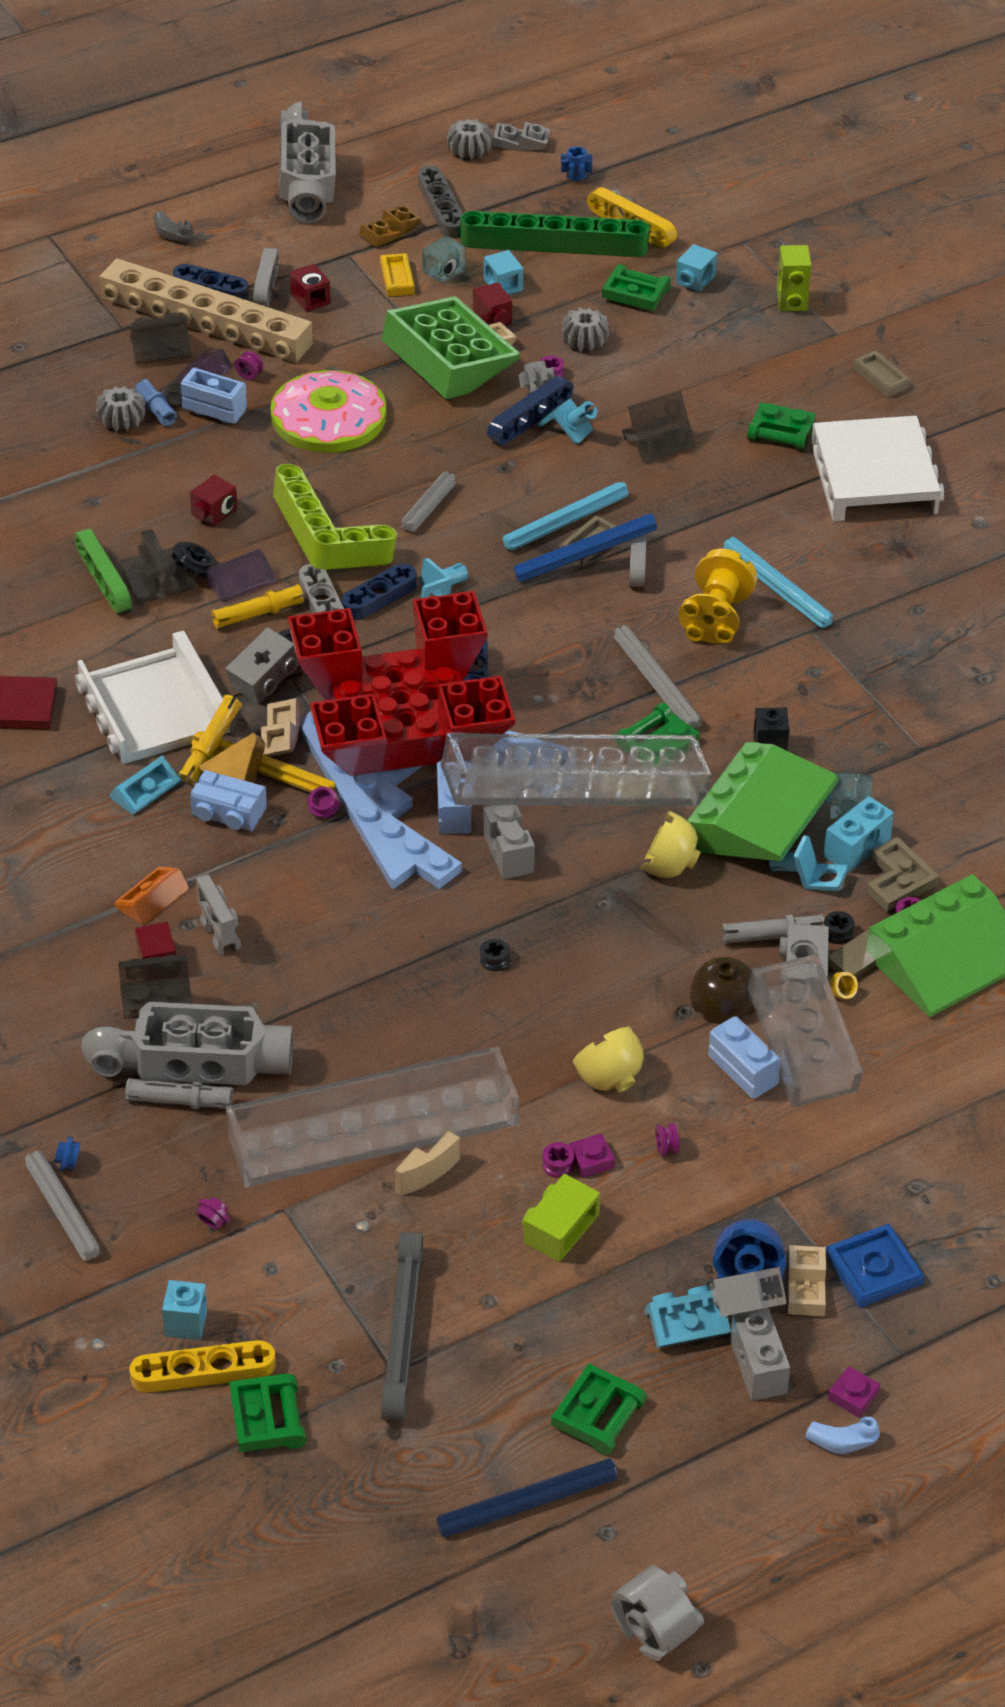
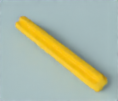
M203 731L194 734L192 745L199 742L204 733ZM221 739L214 751L215 756L234 745V743ZM266 755L262 757L258 773L309 793L318 787H328L335 790L334 781Z

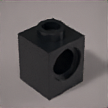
M787 707L755 708L753 742L773 744L788 751L790 728Z

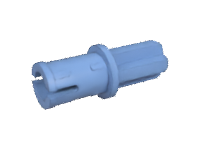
M142 379L141 382L136 384L137 392L142 394L145 400V408L149 412H153L163 426L172 425L176 421L174 418H177V413L169 406L166 396L158 392L147 379Z

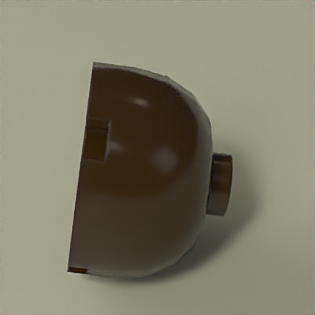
M730 957L711 959L695 972L690 988L691 1006L695 1012L697 1008L699 1012L704 1014L703 1019L710 1023L722 1024L732 1017H738L742 1021V1017L749 1013L751 1016L757 1006L759 992L756 976L745 963L738 959Z

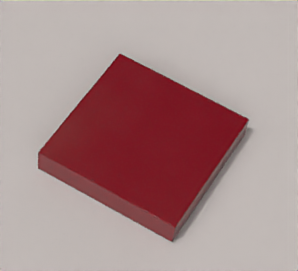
M0 676V728L50 729L58 686L57 678Z

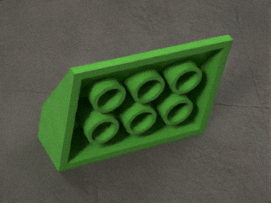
M456 296L388 310L386 313L381 340L445 399L471 393L519 360L521 356L514 347Z
M746 742L687 820L692 824L697 833L696 849L701 851V853L782 861L838 783V775L776 745Z
M972 874L869 927L866 951L875 959V965L929 1017H932L1005 978V910L995 894Z

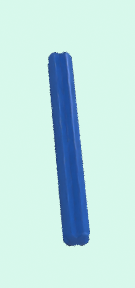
M647 514L514 566L516 578L519 582H524L656 531V520L652 514Z

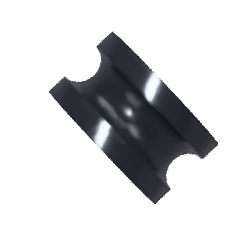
M833 911L825 917L824 925L829 927V942L844 944L851 940L854 920L850 914L842 911Z
M490 939L481 944L480 964L483 968L489 971L505 969L510 962L509 945L499 939Z

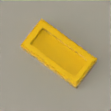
M407 253L381 255L380 266L387 297L415 295V286Z

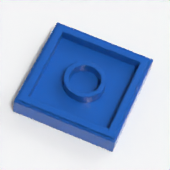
M889 1223L826 1246V1258L859 1308L924 1283L925 1276Z

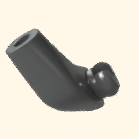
M162 211L156 212L153 216L156 230L159 236L164 239L185 242L194 235L192 224L187 220L184 221V225L181 221L175 223Z

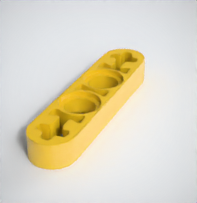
M599 187L587 196V204L591 211L602 218L639 220L641 218L650 227L649 242L658 247L665 248L677 239L676 228L670 221L606 188ZM618 207L624 212L625 217L621 215Z
M261 1340L144 1354L131 1362L129 1369L130 1381L132 1386L142 1393L229 1383V1381L269 1376L275 1369L276 1358L273 1346ZM262 1356L263 1362L256 1363L254 1357ZM242 1357L243 1366L238 1365V1358ZM220 1358H225L232 1363L230 1367L224 1370H217L211 1364ZM182 1363H189L194 1367V1370L186 1375H180L174 1371L175 1367ZM162 1367H167L168 1375L163 1376ZM150 1370L151 1376L143 1377V1371Z

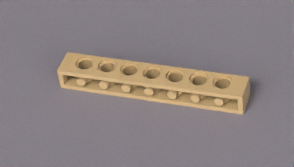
M116 258L99 276L101 299L297 363L313 345L311 321Z

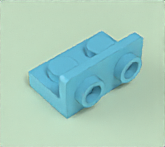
M708 1285L689 1289L686 1296L675 1298L674 1293L670 1292L652 1297L653 1302H650L644 1310L646 1316H650L657 1349L728 1335L731 1332L728 1317H721L720 1309L716 1308L713 1301V1290L710 1291Z

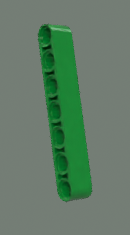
M468 211L460 217V241L463 246L468 248L641 257L646 255L649 250L650 227L642 220Z

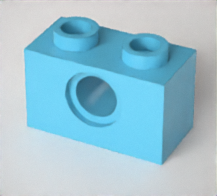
M870 796L866 797L826 829L824 857L834 864L847 865L848 873H850L872 855L873 849L887 843L891 839L894 812Z

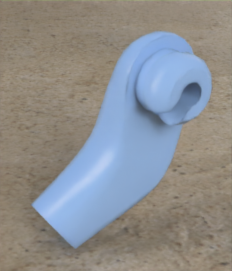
M868 1416L861 1418L859 1423L847 1427H833L813 1421L806 1432L805 1439L828 1452L841 1455L873 1445L880 1436L878 1422Z

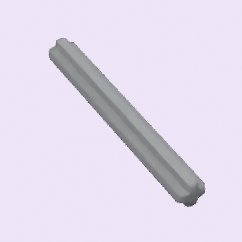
M628 626L617 627L615 629V640L673 713L694 729H699L702 726L701 716Z

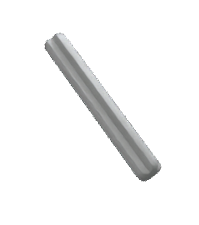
M41 1151L28 1154L25 1157L26 1167L80 1257L85 1261L97 1258L100 1254L98 1243L46 1157Z

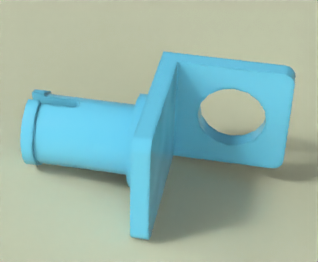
M570 398L553 409L537 425L540 428L554 418L572 442L578 444L593 431V427L588 421L594 419L598 411L596 407L590 411L587 410L594 405L590 401H586L577 407Z
M429 558L424 559L420 583L423 585L421 598L429 597L431 593L435 596L450 594L452 585L467 580L468 572L465 565L462 566V563H456L453 566L441 569Z
M805 835L802 837L796 852H788L782 861L769 860V865L773 872H798L803 888L809 890L838 891L848 872L847 865L817 864L810 838ZM833 872L837 874L836 878L832 881L822 882L819 880L826 873Z

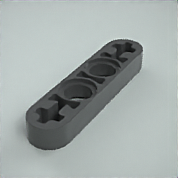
M433 166L423 167L418 172V185L441 233L448 238L460 237V217L463 213L442 171Z

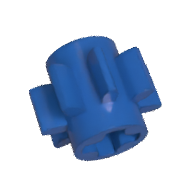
M580 146L569 148L567 154H561V173L566 172L567 177L572 180L584 179L586 172L592 173L593 155L587 154V150Z

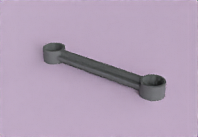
M401 1231L398 1270L386 1378L382 1392V1420L405 1421L408 1375L419 1271L421 1269L423 1253V1233Z

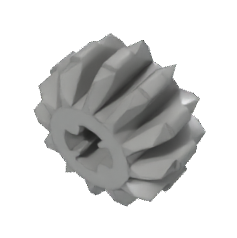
M467 118L466 121L457 120L456 124L450 125L447 145L452 155L460 156V159L470 158L472 160L474 157L482 158L483 154L489 153L492 134L487 123H480L479 119L473 121Z
M580 307L577 311L570 310L568 315L563 317L562 321L563 342L569 344L570 349L579 348L580 352L582 350L592 352L593 348L601 349L603 343H606L609 337L607 316L602 315L601 310L592 311L591 307L587 310H583Z
M126 385L122 388L114 386L112 390H103V395L97 397V418H99L100 423L104 424L105 429L114 428L115 432L119 429H125L128 432L129 427L137 428L139 422L144 421L145 400L143 395L137 392L136 388L128 389Z

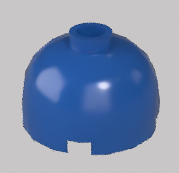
M742 1219L728 1225L718 1235L713 1251V1266L718 1273V1279L780 1267L781 1277H783L786 1268V1254L783 1240L778 1232L765 1222L755 1219Z

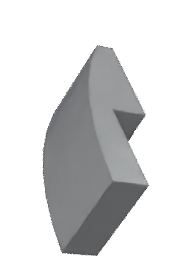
M497 122L491 146L517 151L545 149L550 129L539 124L525 122L523 130L512 125Z

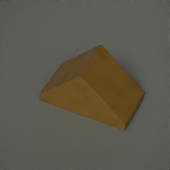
M252 733L199 765L202 772L208 770L255 784L266 744L261 737Z

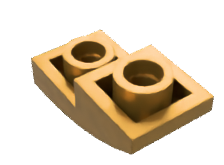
M399 205L396 208L384 210L382 220H374L371 223L362 224L359 235L375 247L382 246L399 239L421 223V218L412 212L409 207Z

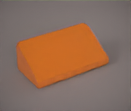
M158 867L116 900L114 905L118 910L138 923L147 924L188 890V884L179 868Z

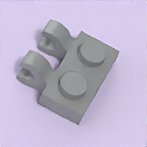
M209 874L196 878L197 899L202 908L200 922L207 933L211 932V926L214 929L212 943L219 955H223L224 946L231 943L236 950L240 949L241 941L235 932V928L239 926L238 918L233 908H227L221 886H215Z

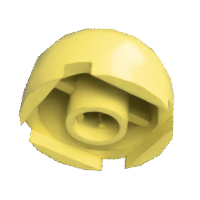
M669 811L665 818L671 822L665 821L664 825L660 826L646 854L645 859H652L650 864L644 862L641 866V870L660 878L676 877L684 871L686 866L693 869L701 851L695 849L698 837L692 824L682 816Z
M629 1026L605 1034L603 1036L605 1041L597 1046L592 1042L573 1059L576 1071L586 1084L602 1091L616 1088L618 1092L625 1091L635 1084L634 1076L641 1070L644 1055L637 1035Z

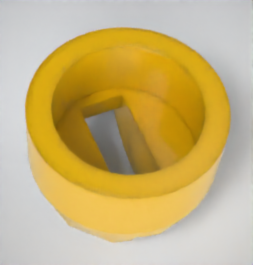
M838 972L829 978L828 990L837 999H850L858 990V982L852 973Z

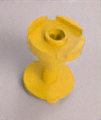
M714 549L709 551L706 557L701 558L695 571V580L703 594H695L685 599L679 608V620L686 630L685 634L688 639L695 642L701 640L709 643H729L732 641L739 628V618L730 604L740 603L748 599L757 583V572L754 565L750 561L747 564L744 560L740 559V553L730 549Z

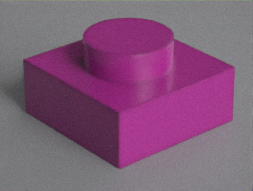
M602 1133L569 1143V1146L574 1151V1164L582 1178L615 1168V1158Z
M848 1366L829 1390L827 1400L860 1418L879 1394L880 1384Z

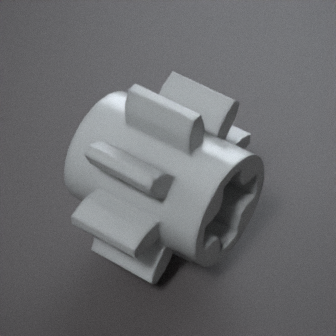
M545 361L525 364V371L519 374L520 387H528V392L531 394L555 377L553 367L546 368Z

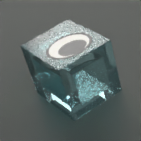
M445 235L422 249L423 272L440 283H444L465 270L466 247Z

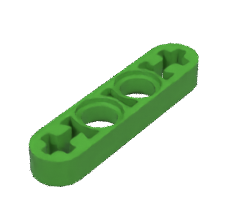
M88 528L75 532L74 539L78 553L112 610L116 614L131 610L132 603L128 589L93 531Z

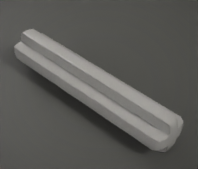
M443 472L401 520L403 524L401 527L404 531L415 532L454 487L456 477L453 473Z

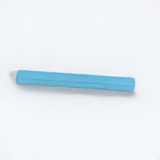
M617 482L504 535L502 541L505 548L514 551L626 498L629 494L627 485L624 482Z
M736 537L725 540L723 549H730L740 553V559L744 560L747 564L750 561L756 569L758 579L820 628H826L832 624L833 614L740 540Z

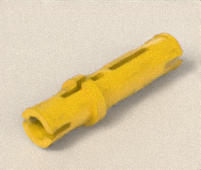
M299 584L276 592L268 590L265 591L263 596L211 610V616H215L212 620L216 629H220L221 627L263 614L271 613L274 615L279 613L280 609L304 603V597H300V595H303Z
M224 695L221 704L199 742L192 745L189 759L178 773V776L185 781L190 771H193L188 784L196 785L198 783V779L202 774L199 765L215 756L214 751L242 707V703L236 699L232 707L228 709L233 699L231 695Z

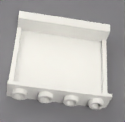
M917 416L813 423L811 447L833 521H845L846 506L927 500L930 501L933 514H938L939 502L944 500V488L942 483L938 484L937 465H932L931 447L926 446L925 428L920 427Z
M184 630L172 634L173 648L92 672H88L82 660L78 661L79 674L75 675L78 691L85 693L86 704L90 713H96V721L100 732L107 734L109 749L112 754L117 753L122 764L192 744L194 734L206 730L223 700ZM230 726L225 734L230 733Z

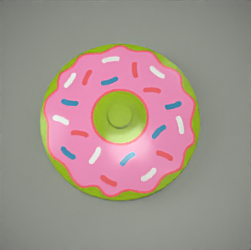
M337 370L309 372L289 380L276 391L271 401V421L278 435L298 448L322 453L342 452L368 443L381 432L386 422V400L381 390L373 382L360 375Z

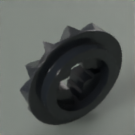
M179 542L174 546L171 556L175 560V564L182 567L184 572L191 573L193 577L198 575L202 579L214 576L218 569V563L206 548L192 542Z

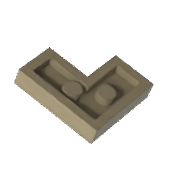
M899 837L872 850L871 860L886 874L867 883L866 893L886 912L896 908V904L900 899L917 897L939 885L940 876Z

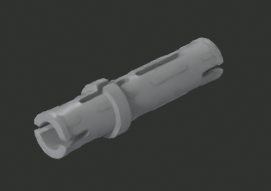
M823 914L795 918L793 915H786L784 919L722 923V934H725L723 937L724 945L780 939V937L787 938L788 924L825 926L822 925L824 917Z
M129 1078L126 1083L125 1096L126 1101L191 1106V1109L199 1110L200 1107L230 1110L233 1103V1088L202 1085V1082L194 1081L193 1084H180Z

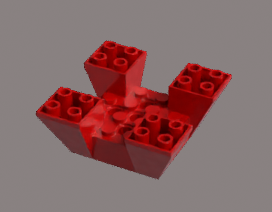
M475 591L412 599L417 649L362 656V649L350 608L287 617L298 663L325 700L310 703L321 751L346 774L355 776L437 764L440 761L477 758L515 725L514 713L502 676L463 681L488 638V632Z

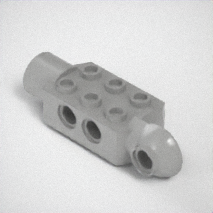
M302 101L292 104L287 110H281L279 198L288 201V211L294 220L310 224L323 218L326 213V203L334 199L336 177L335 126L327 122L308 120V111L302 110Z
M148 1002L140 1009L135 1031H123L114 1027L95 1028L88 1031L82 1038L81 1050L85 1060L91 1065L92 1070L104 1077L115 1076L123 1069H135L142 1080L191 1083L198 1081L211 1084L247 1085L257 1073L290 1075L293 1055V1026L263 1025L253 1007Z

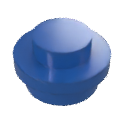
M68 1136L66 1143L59 1141L54 1162L61 1164L59 1171L64 1172L65 1169L74 1171L81 1143L72 1141L73 1137Z

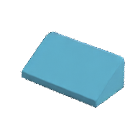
M162 755L115 787L109 796L113 801L134 815L178 785L182 779Z

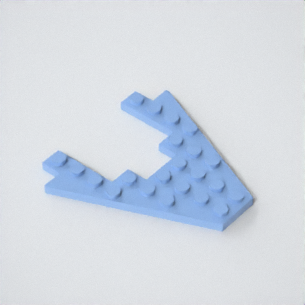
M311 711L301 718L300 734L326 778L334 781V791L338 794L341 804L391 888L395 889L416 873L440 889L462 872V863L397 819L413 807V797L396 786L422 766L349 776L322 753ZM508 730L478 756L548 803H551L571 787L572 778L554 767L567 756L568 747L564 744ZM477 758L465 759V760H466V761H469V764H470L471 762H473V761H474L475 759H477Z

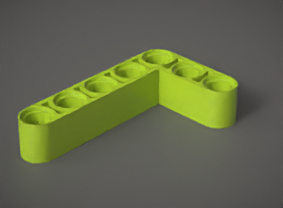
M293 464L277 466L273 497L312 566L318 569L329 570L386 565L393 561L397 531L387 525L335 528L302 469Z

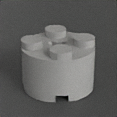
M655 1565L648 1566L611 1595L615 1599L610 1602V1606L619 1627L629 1640L636 1636L644 1644L638 1650L646 1657L655 1661H659L697 1632L698 1628L704 1624L702 1614L691 1604L685 1594L688 1591V1587L683 1578L674 1571L668 1575Z

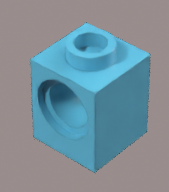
M693 244L677 260L676 284L701 292L716 276L718 253Z
M509 250L485 256L484 280L488 285L499 282L508 295L523 291V267Z
M168 1281L162 1307L165 1337L201 1340L208 1311L205 1284Z

